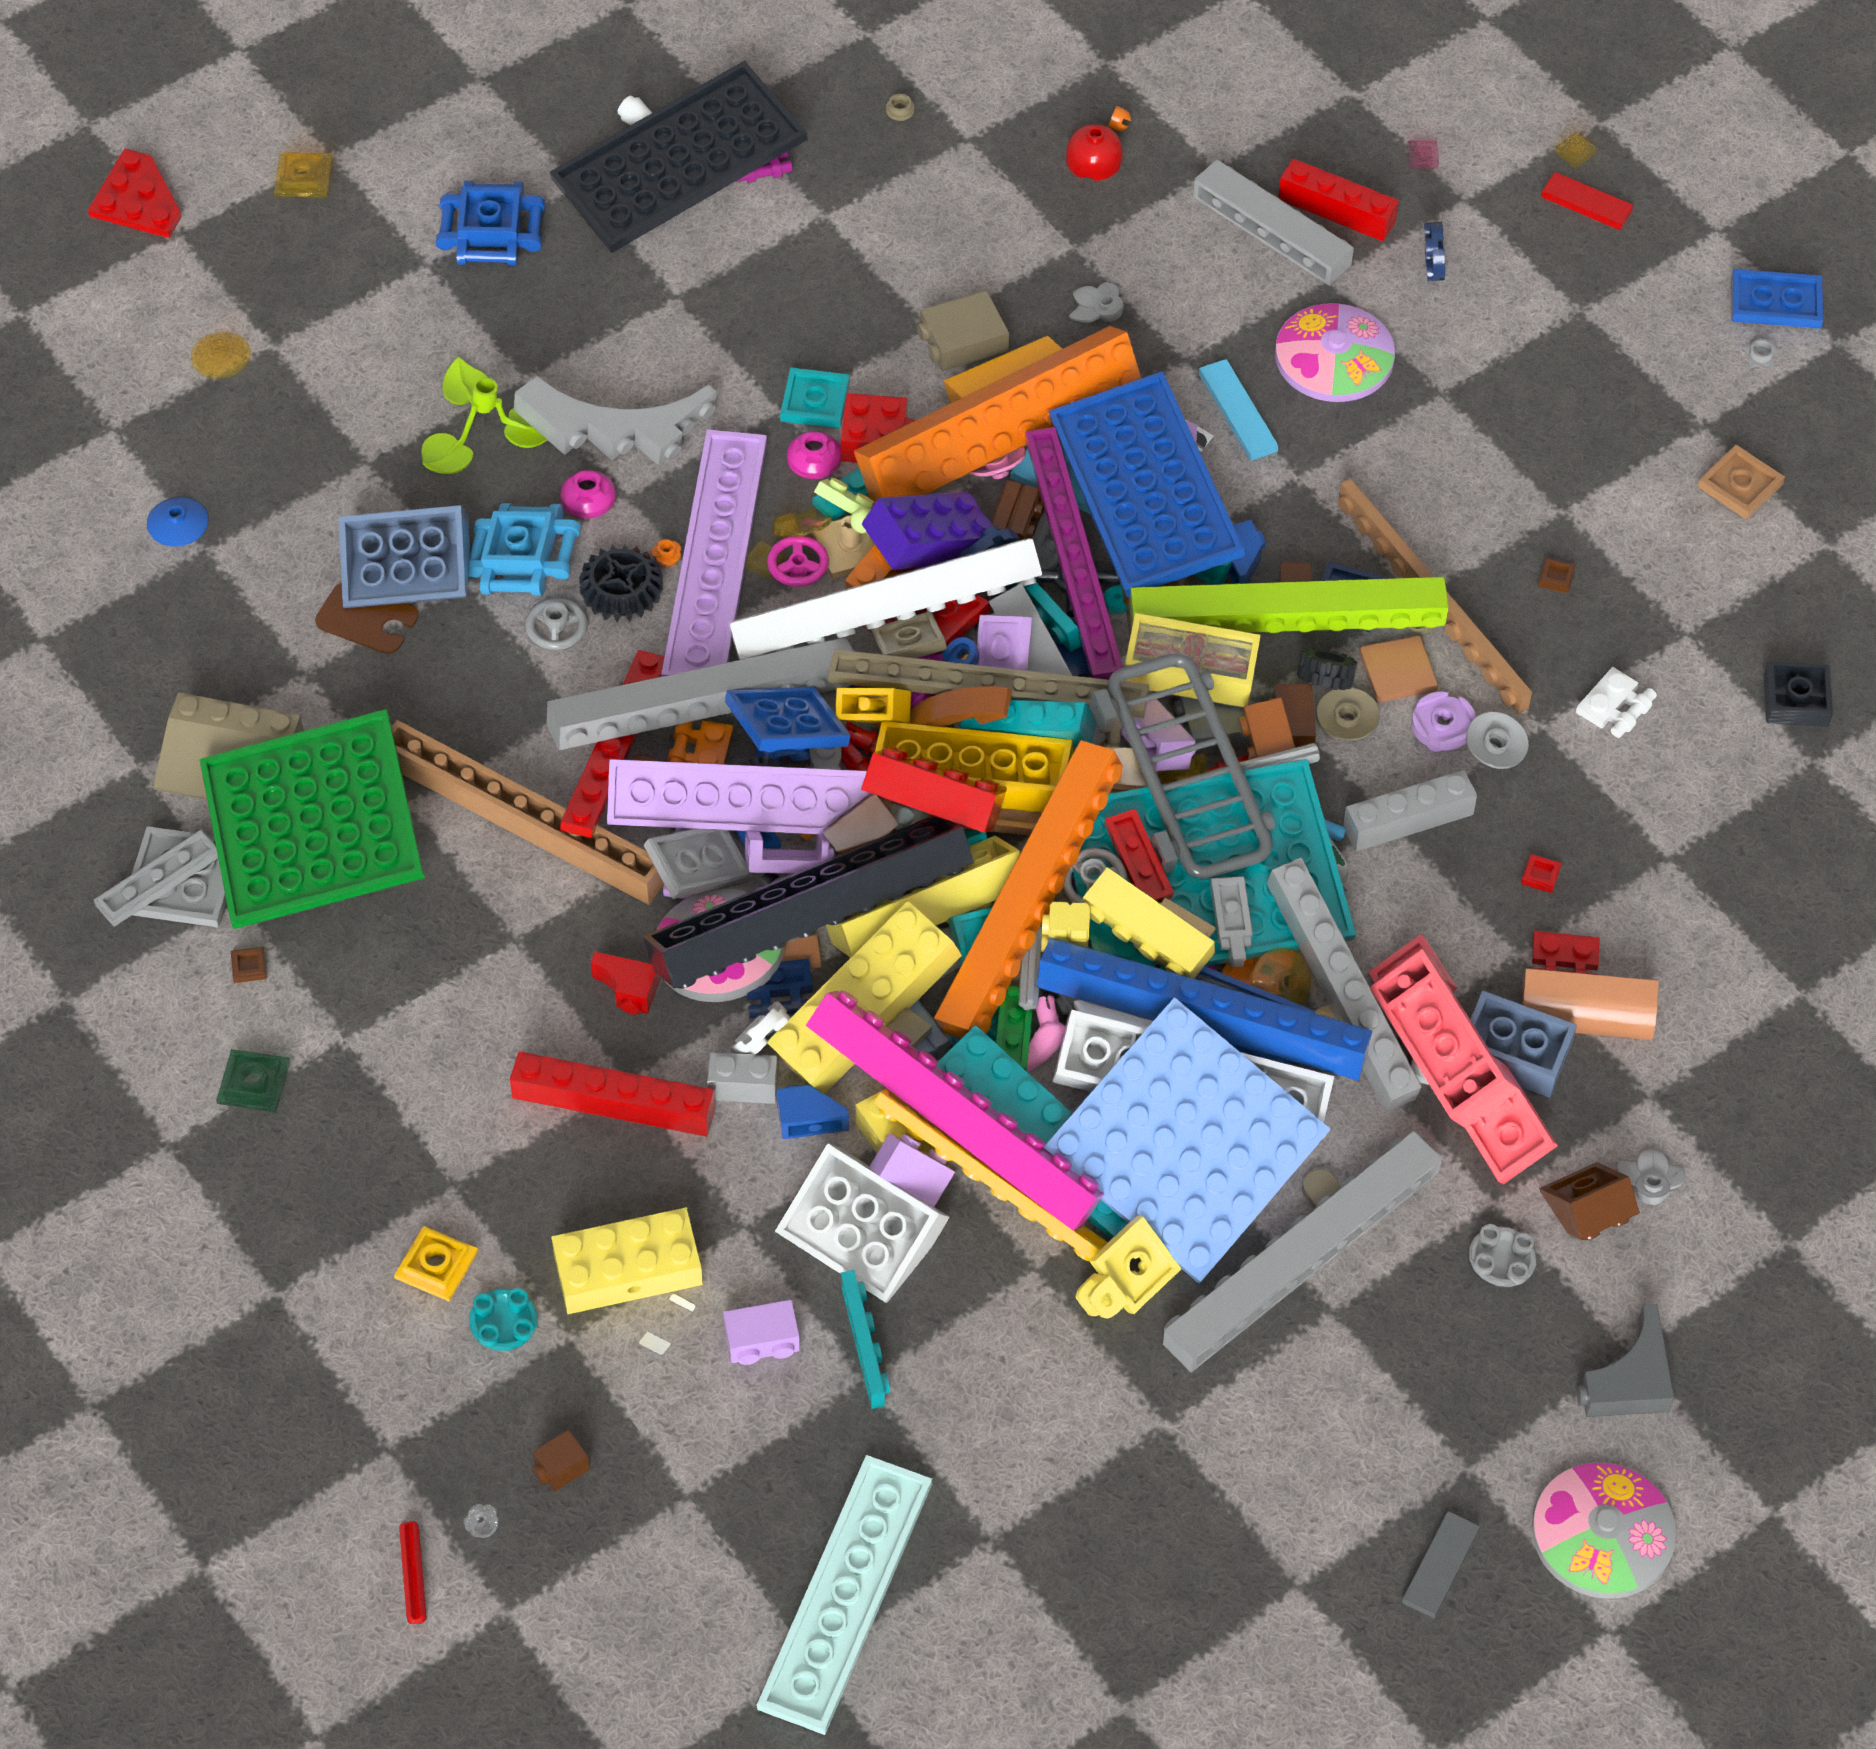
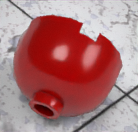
M1089 124L1082 126L1072 134L1066 147V164L1069 170L1077 177L1083 178L1084 176L1100 181L1112 177L1119 171L1123 161V147L1118 135L1112 129L1101 124Z

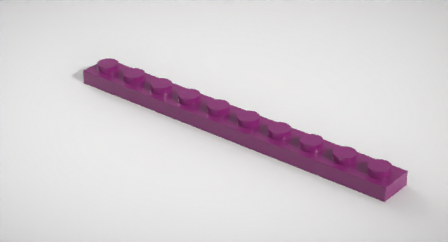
M1055 427L1026 431L1025 441L1091 678L1109 680L1116 670L1123 667L1057 431Z

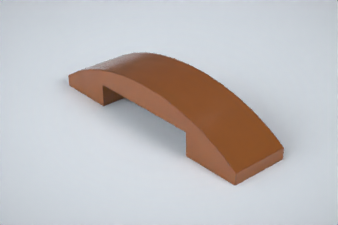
M978 686L943 692L927 698L910 710V723L907 724L942 727L970 718H975L980 724L1003 719L1008 716L1012 691L1008 687Z

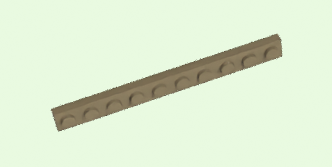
M834 649L828 673L829 683L873 688H895L935 695L967 687H1008L1012 691L1010 700L1085 702L1088 707L1095 691L1106 688L1109 695V680L837 649ZM1121 683V691L1126 701L1149 694V684ZM1147 702L1130 706L1129 709L1132 716L1144 718Z

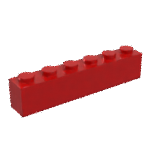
M518 1051L509 1079L513 1099L708 1137L716 1109L714 1089Z

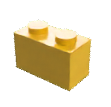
M837 688L836 716L840 721L851 723H882V721L910 723L911 691L895 688Z

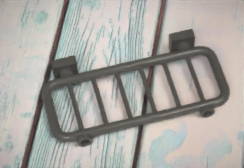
M1180 653L1163 655L1116 670L1108 681L1109 695L1106 688L1095 691L1089 703V708L1100 734L1112 731L1117 717L1121 721L1166 827L1165 831L1155 833L1151 839V844L1165 874L1173 872L1179 858L1181 865L1187 873L1196 878L1206 879L1264 861L1272 850L1273 843L1269 831L1275 829V822L1269 811L1261 813L1208 690L1214 688L1210 672L1204 671L1200 673L1196 663L1187 655ZM1172 666L1182 667L1190 680L1189 683L1128 701L1125 700L1120 687L1124 680ZM1194 689L1202 708L1201 711L1140 729L1137 728L1129 709L1130 706ZM1200 717H1206L1214 736L1213 739L1156 756H1149L1141 738L1142 734ZM1212 745H1218L1226 767L1161 785L1153 763ZM1230 773L1239 795L1176 814L1173 813L1165 791ZM1242 801L1251 823L1186 843L1177 822L1178 819ZM1254 829L1260 843L1259 848L1255 851L1206 866L1198 865L1193 860L1189 848Z

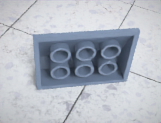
M461 505L339 517L344 609L467 598L470 554L469 515Z

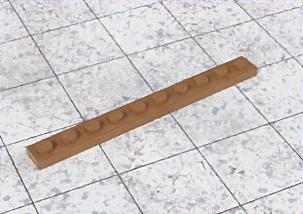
M1349 479L1341 483L1338 505L1344 514L1349 513L1355 520L1358 531L1362 535H1367L1372 540L1376 552L1388 559L1395 575L1398 577L1402 576L1403 578L1434 577L1353 480ZM1447 592L1449 608L1444 627L1449 639L1459 643L1463 648L1466 659L1471 663L1475 662L1481 669L1484 680L1489 685L1493 684L1497 688L1506 706H1512L1518 714L1529 709L1532 691Z

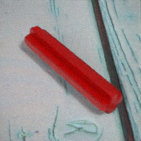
M410 1521L403 1522L399 1526L406 1618L409 1624H421L426 1621L427 1616L420 1532L418 1523Z

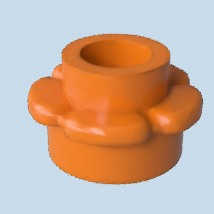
M664 539L657 542V546L652 548L651 554L659 565L669 567L675 565L681 558L680 551L682 549L676 541Z

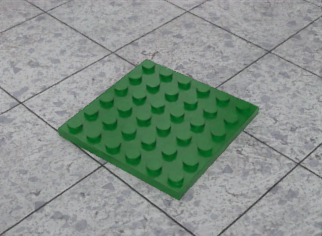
M387 709L199 759L227 907L233 929L425 878Z

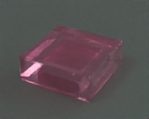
M1408 140L1409 168L1438 169L1437 140Z

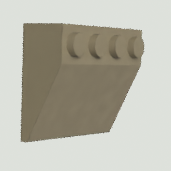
M178 692L168 717L153 789L207 800L199 759L302 732L304 730L301 715Z

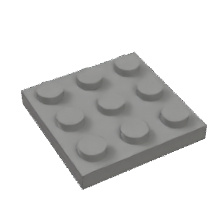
M147 826L132 874L194 833ZM207 835L215 843L214 836ZM216 859L133 914V916L219 928L227 902L219 860Z

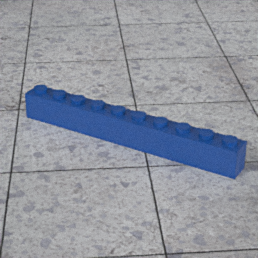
M1051 937L1040 960L1037 987L1151 1021H1154L1175 997L1230 1044L1359 1081L1367 1058L1373 1030Z

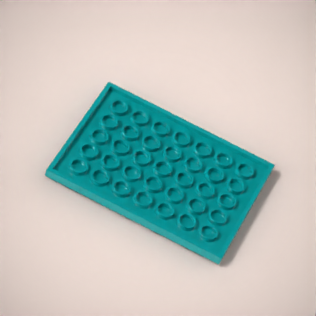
M1308 759L1243 770L1261 813L1269 811L1273 816L1275 829L1269 831L1273 843L1270 855L1258 864L1212 878L1244 876L1253 933L1251 948H1245L1246 959L1300 950L1267 886L1272 869L1302 858L1344 940H1355L1354 924ZM1230 773L1165 791L1174 814L1239 795ZM1149 787L1109 794L1105 808L1099 812L1094 822L1091 835L1085 839L1079 851L1089 848H1100L1113 853L1119 858L1104 822L1106 818L1132 809H1136L1150 842L1155 833L1165 831L1166 827ZM1242 801L1177 820L1186 843L1251 823ZM1254 829L1189 848L1193 860L1198 865L1206 866L1255 851L1259 848L1260 843ZM1089 858L1101 860L1105 864L1106 868L1113 867L1109 862L1103 859ZM1178 858L1173 872L1166 874L1174 892L1173 898L1169 900L1216 928L1210 889L1211 878L1200 879L1191 876L1185 871ZM1073 870L1072 879L1075 891L1078 895L1084 897L1087 886L1082 881L1081 875ZM1091 874L1089 878L1094 880L1099 878V875ZM1090 919L1088 940L1090 949L1151 967L1159 964L1161 965L1160 969L1166 971V966L1144 957L1138 949L1133 947V942L1129 940L1126 943L1117 938L1110 926L1104 922L1098 924ZM1215 929L1210 937L1214 941L1215 953L1205 964L1206 967L1230 962L1228 950H1221L1220 943H1218L1217 930Z

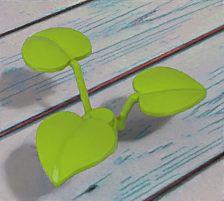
M457 357L444 376L442 392L444 397L452 404L465 405L470 402L472 404L471 411L462 436L458 441L454 436L446 433L434 434L425 440L421 450L422 462L427 469L440 474H453L465 469L472 461L473 451L463 444L467 439L476 412L489 413L494 407L497 408L501 421L507 424L504 429V435L512 444L523 448H532L548 440L522 418L514 408L510 410L508 417H506L502 408V399L497 398V383L493 379L488 378L483 372L467 364L460 357Z

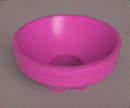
M810 431L802 433L789 444L787 463L791 470L801 477L821 479L833 474L841 464V447L834 437L824 432ZM810 441H818L823 445L821 449L816 451L805 447Z
M583 470L572 474L564 481L561 487L560 500L564 509L571 515L584 519L596 518L607 513L612 508L616 500V491L613 482L605 474L593 470ZM584 480H591L596 484L590 490H583L578 485Z

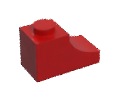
M594 951L591 960L592 978L607 984L615 992L616 1007L621 1008L628 1014H638L639 1012L649 1014L659 984V975L654 972L652 964Z

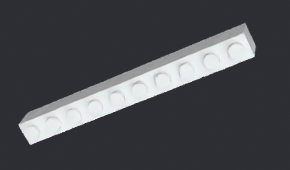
M1027 538L731 621L728 624L738 659L742 660L761 656L774 650L780 652L794 649V645L806 642L807 646L825 642L824 636L835 633L837 638L855 634L854 628L867 625L868 630L878 628L885 624L884 619L897 616V620L910 619L916 616V610L927 608L928 612L938 611L946 608L945 602L957 599L958 604L976 600L975 594L987 591L988 596L1006 591L1005 585L1017 582V585L1022 583L1023 586L1036 583L1035 577L1041 576L1042 572L1033 539Z

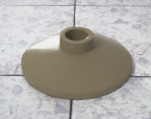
M1351 687V689L1331 690L1323 695L1317 705L1316 718L1322 730L1331 737L1343 741H1356L1369 736L1376 729L1379 723L1380 711L1376 701L1368 693ZM1348 717V718H1350V719H1352V720H1351V721H1347V720H1344V719H1342V718Z

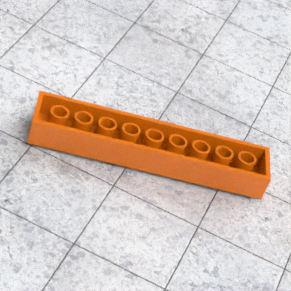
M1112 326L1106 327L854 450L869 498L874 502L873 506L879 498L926 495L1027 445L1025 441L1026 431L1053 427L1048 411L1141 379L1128 333Z

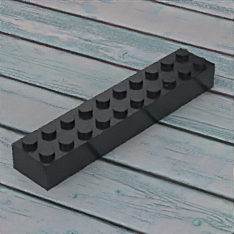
M933 815L645 935L643 940L654 972L674 989H684L694 985L696 979L706 975L715 976L723 973L727 966L734 963L752 961L757 957L756 954L760 952L780 949L791 939L811 936L816 933L817 928L827 924L836 925L846 920V916L855 912H868L874 909L877 903L886 899H899L906 894L905 891L912 888L927 887L932 885L936 878L943 875L958 874L965 869V866L974 863L963 827L955 822Z

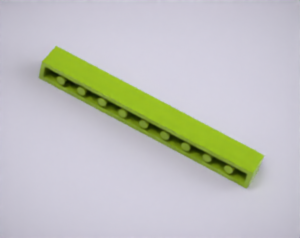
M1444 577L1131 588L1129 606L1131 629L1135 613L1247 633L1310 632L1313 630L1341 631L1343 629L1372 630L1375 628L1403 629L1406 627L1434 628L1445 626L1449 608Z

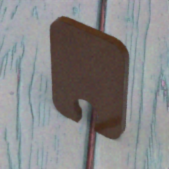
M342 583L334 587L319 610L315 622L316 626L322 631L381 653L391 654L399 650L405 638L386 634L382 629L383 625L389 620H399L403 625L413 628L419 615L416 607L407 603L344 609Z

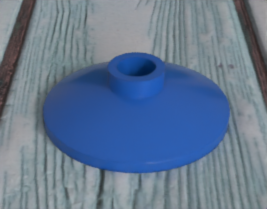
M174 497L160 502L151 510L147 518V529L150 536L160 544L172 547L184 546L193 543L204 534L208 526V514L203 505L198 501L186 497Z

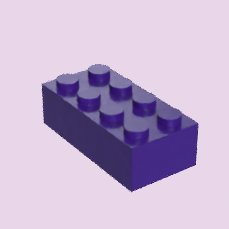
M969 492L879 498L861 523L892 570L927 567L959 558L960 553L965 548L972 546L981 539V534L984 530L992 527V523L983 514L976 504V500Z

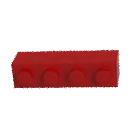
M1294 158L1280 178L1278 198L1282 202L1384 242L1396 223L1399 200Z

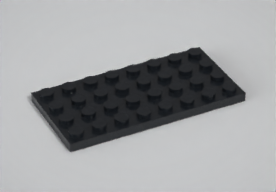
M744 60L550 171V175L557 187L609 251L613 253L808 140L807 132Z

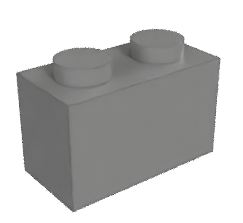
M710 1052L707 1084L708 1088L714 1089L715 1101L776 1104L778 1081L777 1056Z

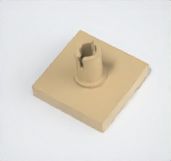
M851 515L843 519L811 527L813 538L820 542L828 553L829 566L827 570L831 579L849 575L875 544L868 533H858L852 528L850 522Z

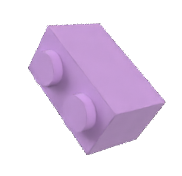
M889 1133L869 1168L879 1177L934 1207L955 1171L946 1165L947 1160L941 1158L935 1150L930 1149L927 1154L919 1149L921 1143L907 1134L903 1133L902 1137L899 1138Z
M792 1300L723 1312L731 1363L739 1362L743 1365H749L757 1362L760 1358L774 1356L775 1358L782 1359L791 1356L794 1352L800 1351L799 1333Z

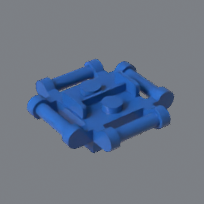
M465 180L461 194H445L440 198L439 207L442 210L440 233L436 235L435 244L441 250L457 247L458 265H467V262L507 263L508 266H517L518 248H525L530 252H536L541 249L542 239L539 233L541 213L545 209V200L540 196H524L523 182L514 181V184H474V181ZM459 209L457 232H451L453 212ZM521 210H528L530 212L528 233H520ZM468 247H506L507 251L468 250Z

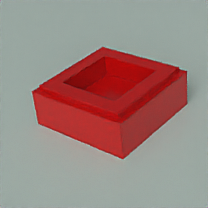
M1531 854L1521 884L1552 893L1562 863Z

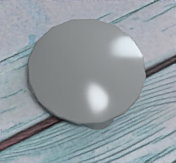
M1492 1224L1485 1225L1480 1233L1474 1237L1469 1248V1260L1474 1271L1482 1279L1496 1286L1512 1287L1524 1283L1532 1276L1537 1265L1533 1238L1527 1233H1520L1509 1227H1498Z

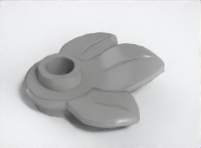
M1104 282L1098 288L1083 286L1073 292V296L1079 306L1069 315V318L1082 323H1091L1099 318L1105 322L1119 319L1122 315L1124 304L1123 300L1119 297L1120 291L1118 287L1112 283Z
M1656 1149L1642 1151L1638 1156L1637 1162L1619 1161L1617 1164V1171L1629 1176L1631 1185L1636 1188L1638 1197L1646 1204L1657 1205L1662 1203L1669 1195L1670 1190L1681 1187L1685 1181L1684 1168L1668 1166L1665 1155Z

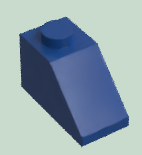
M1252 520L1233 525L1245 553L1244 557L1233 560L1228 574L1233 584L1249 583L1261 561L1262 548H1265L1264 536L1260 530H1256Z
M789 1085L782 1089H776L782 1140L849 1131L848 1109L811 1085Z

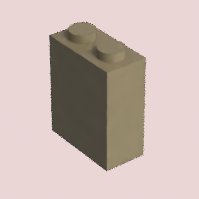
M987 291L920 310V323L917 324L919 337L922 341L927 340L929 356L932 362H938L942 371L1009 351V332Z

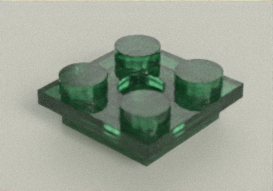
M231 1049L216 1099L217 1104L276 1113L290 1065V1058ZM251 1074L261 1075V1078L256 1082L249 1083L244 1081Z

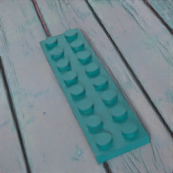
M976 1025L936 1064L944 1072L950 1071L958 1075L965 1082L963 1084L965 1088L972 1093L979 1092L991 1101L990 1107L999 1114L1004 1112L1012 1116L1018 1122L1017 1127L1026 1134L1032 1133L1044 1141L1045 1145L1073 1114ZM1101 1200L1088 1217V1220L1110 1240L1128 1224Z

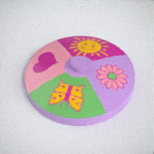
M1329 303L1305 308L1294 314L1284 323L1277 336L1275 358L1282 376L1301 393L1323 401L1346 402L1370 395L1387 381L1394 365L1395 346L1388 329L1372 314L1354 306Z

